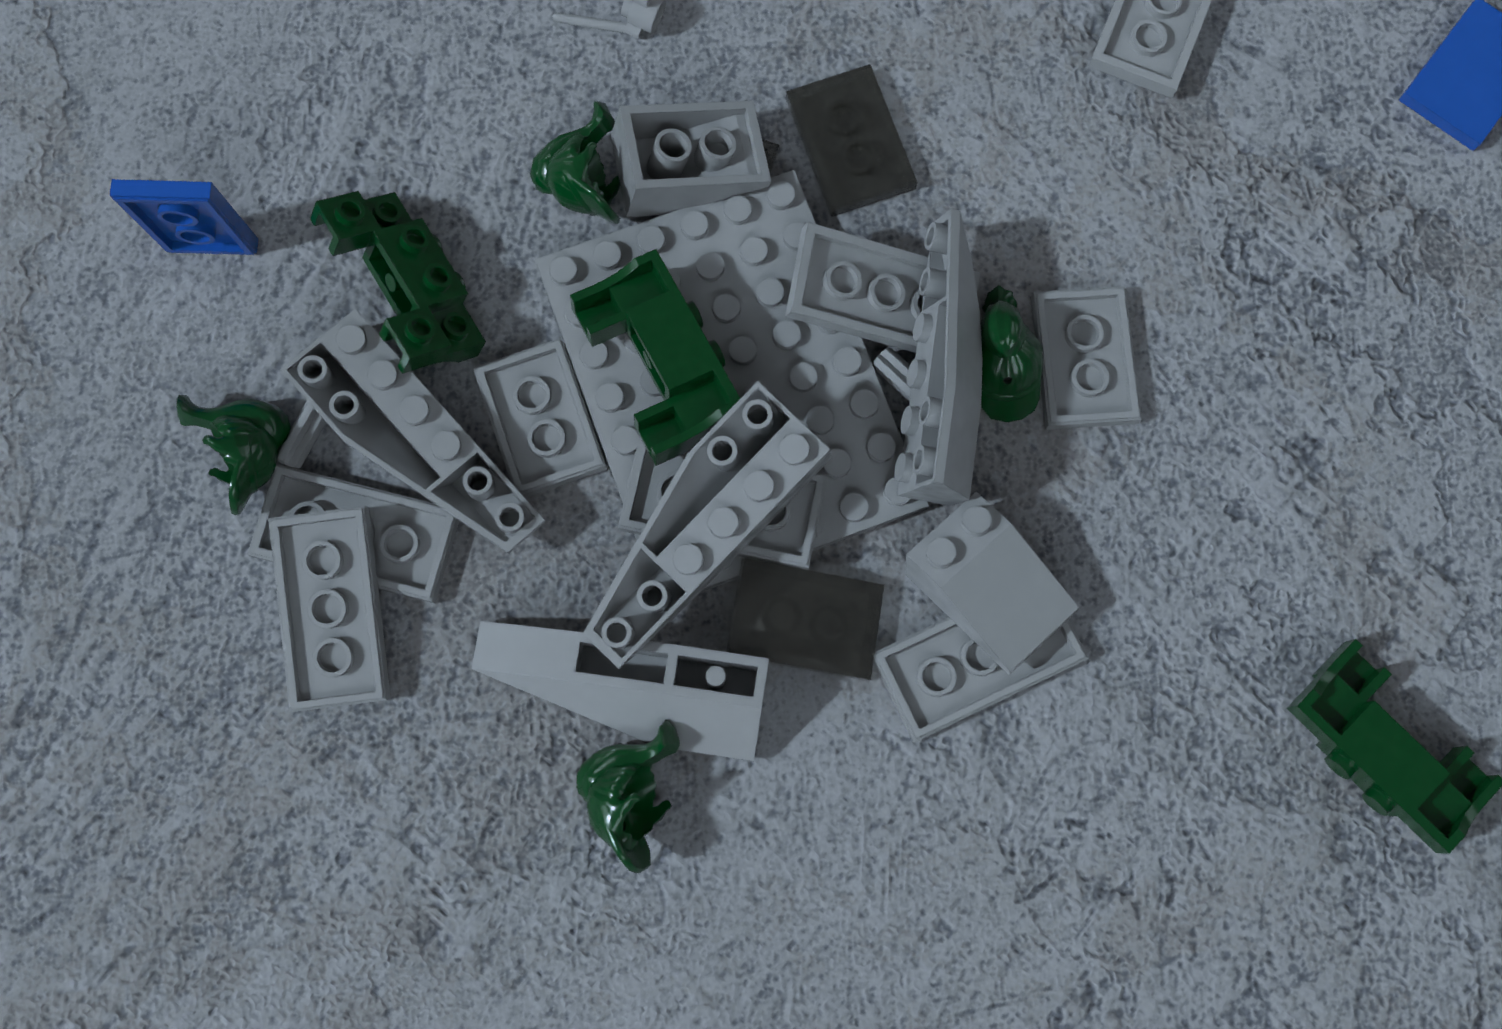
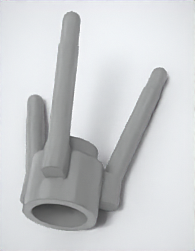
M624 0L621 15L627 18V23L562 13H554L552 18L555 22L626 33L639 39L643 30L650 34L656 31L664 14L666 0Z

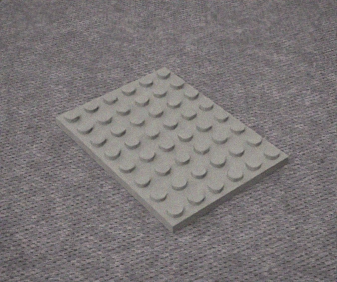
M795 170L771 177L772 182L768 187L705 205L679 209L534 259L622 503H624L639 439V434L634 426V414L664 400L627 332L594 347L591 346L571 309L570 295L615 274L634 258L657 249L686 303L693 301L697 306L703 320V327L701 329L708 342L715 340L719 345L725 359V366L723 368L739 397L741 398L758 381L830 449L832 458L819 471V473L828 474L813 551L927 510L929 507L927 501L897 496L899 482L895 480L894 472L896 461L899 455L903 453L904 442L862 338L785 317L801 229L807 222L816 224ZM634 534L636 541L640 535ZM736 556L701 592L776 564Z

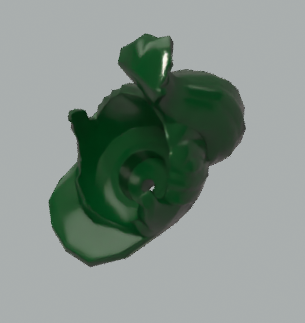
M594 101V113L586 126L557 136L541 149L533 158L530 176L536 190L543 194H552L565 208L581 214L599 216L611 223L617 224L620 218L609 205L618 193L620 187L619 176L614 177L611 183L606 186L604 165L600 161V155L595 150L597 143L608 132L613 130L615 123L606 103Z
M998 285L988 292L985 304L982 307L985 314L980 322L983 356L981 408L990 419L1013 422L1024 419L1034 412L1040 400L1044 356L1040 341L1021 318L1013 292L1005 290ZM1006 377H1010V378H1011V379L1008 380V381H1007V380H1004Z
M178 395L176 408L180 424L183 426H199L211 430L213 436H204L202 439L203 444L209 445L223 457L229 470L225 472L213 468L209 470V476H214L219 481L230 484L228 495L231 514L240 515L251 495L267 483L274 473L278 448L287 440L291 427L288 416L278 406L259 400L243 399L219 407L204 408L192 403L187 395Z
M667 719L659 726L657 736L650 743L640 745L618 743L606 746L583 762L577 772V790L584 801L587 802V814L591 826L598 837L613 848L624 866L636 874L643 872L651 865L650 848L645 836L652 831L653 825L663 819L666 812L672 806L669 800H665L658 806L653 807V800L656 796V782L654 781L651 767L661 759L675 753L680 746L676 729Z

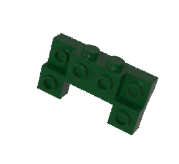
M356 191L316 201L310 220L314 226L326 224L333 236L328 248L332 256L366 248L362 259L396 316L386 318L379 335L383 342L394 339L403 353L398 364L402 374L441 362L459 363L479 355L486 341L463 304L468 295L464 280L458 272L454 271L443 253L440 240L431 233L423 218L412 221L395 192L363 199L360 192Z
M657 249L634 258L615 274L570 295L571 309L591 346L594 347L627 332L664 401L634 414V426L656 466L690 451L700 441V438L704 437L741 399L723 368L725 366V359L719 345L715 340L708 342L701 329L703 327V320L697 306L693 301L686 303Z
M1353 639L1343 642L1312 675L1314 680L1286 709L1319 740L1316 746L1327 755L1324 760L1329 768L1340 777L1347 780L1351 779L1364 791L1362 798L1368 806L1383 816H1398L1435 853L1450 854L1466 836L1469 827L1481 809L1502 787V778L1499 775H1486L1470 760L1475 753L1468 746L1453 747L1438 762L1375 700L1366 702L1392 673L1385 667L1375 669L1358 653L1363 646L1358 640Z

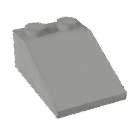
M754 101L619 106L611 140L626 217L664 215L679 209L713 203L770 186L772 181Z
M978 492L970 496V500L960 505L906 554V576L1009 675L1079 610L1078 605L1015 527Z

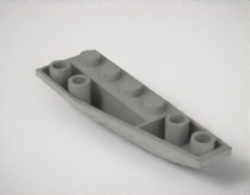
M951 208L930 224L925 237V249L929 251L927 267L924 269L919 282V294L923 296L922 310L917 316L913 327V340L918 343L915 359L911 362L907 373V386L911 388L909 406L905 408L901 419V433L905 434L903 453L899 455L896 461L894 472L895 480L899 482L897 496L947 506L970 500L981 411L983 360L980 310L972 258L961 212Z
M356 309L351 311L280 369L344 443L508 554L545 523L540 514L412 371L404 374L401 373L398 368L401 359L386 342H383L380 335Z
M757 381L687 453L583 634L618 669H621L686 607L832 458L830 449Z
M480 621L472 670L646 743L654 740L658 734L659 726L667 719L676 729L680 740L678 748L680 751L754 761L769 658L649 641L621 669H618L583 632Z

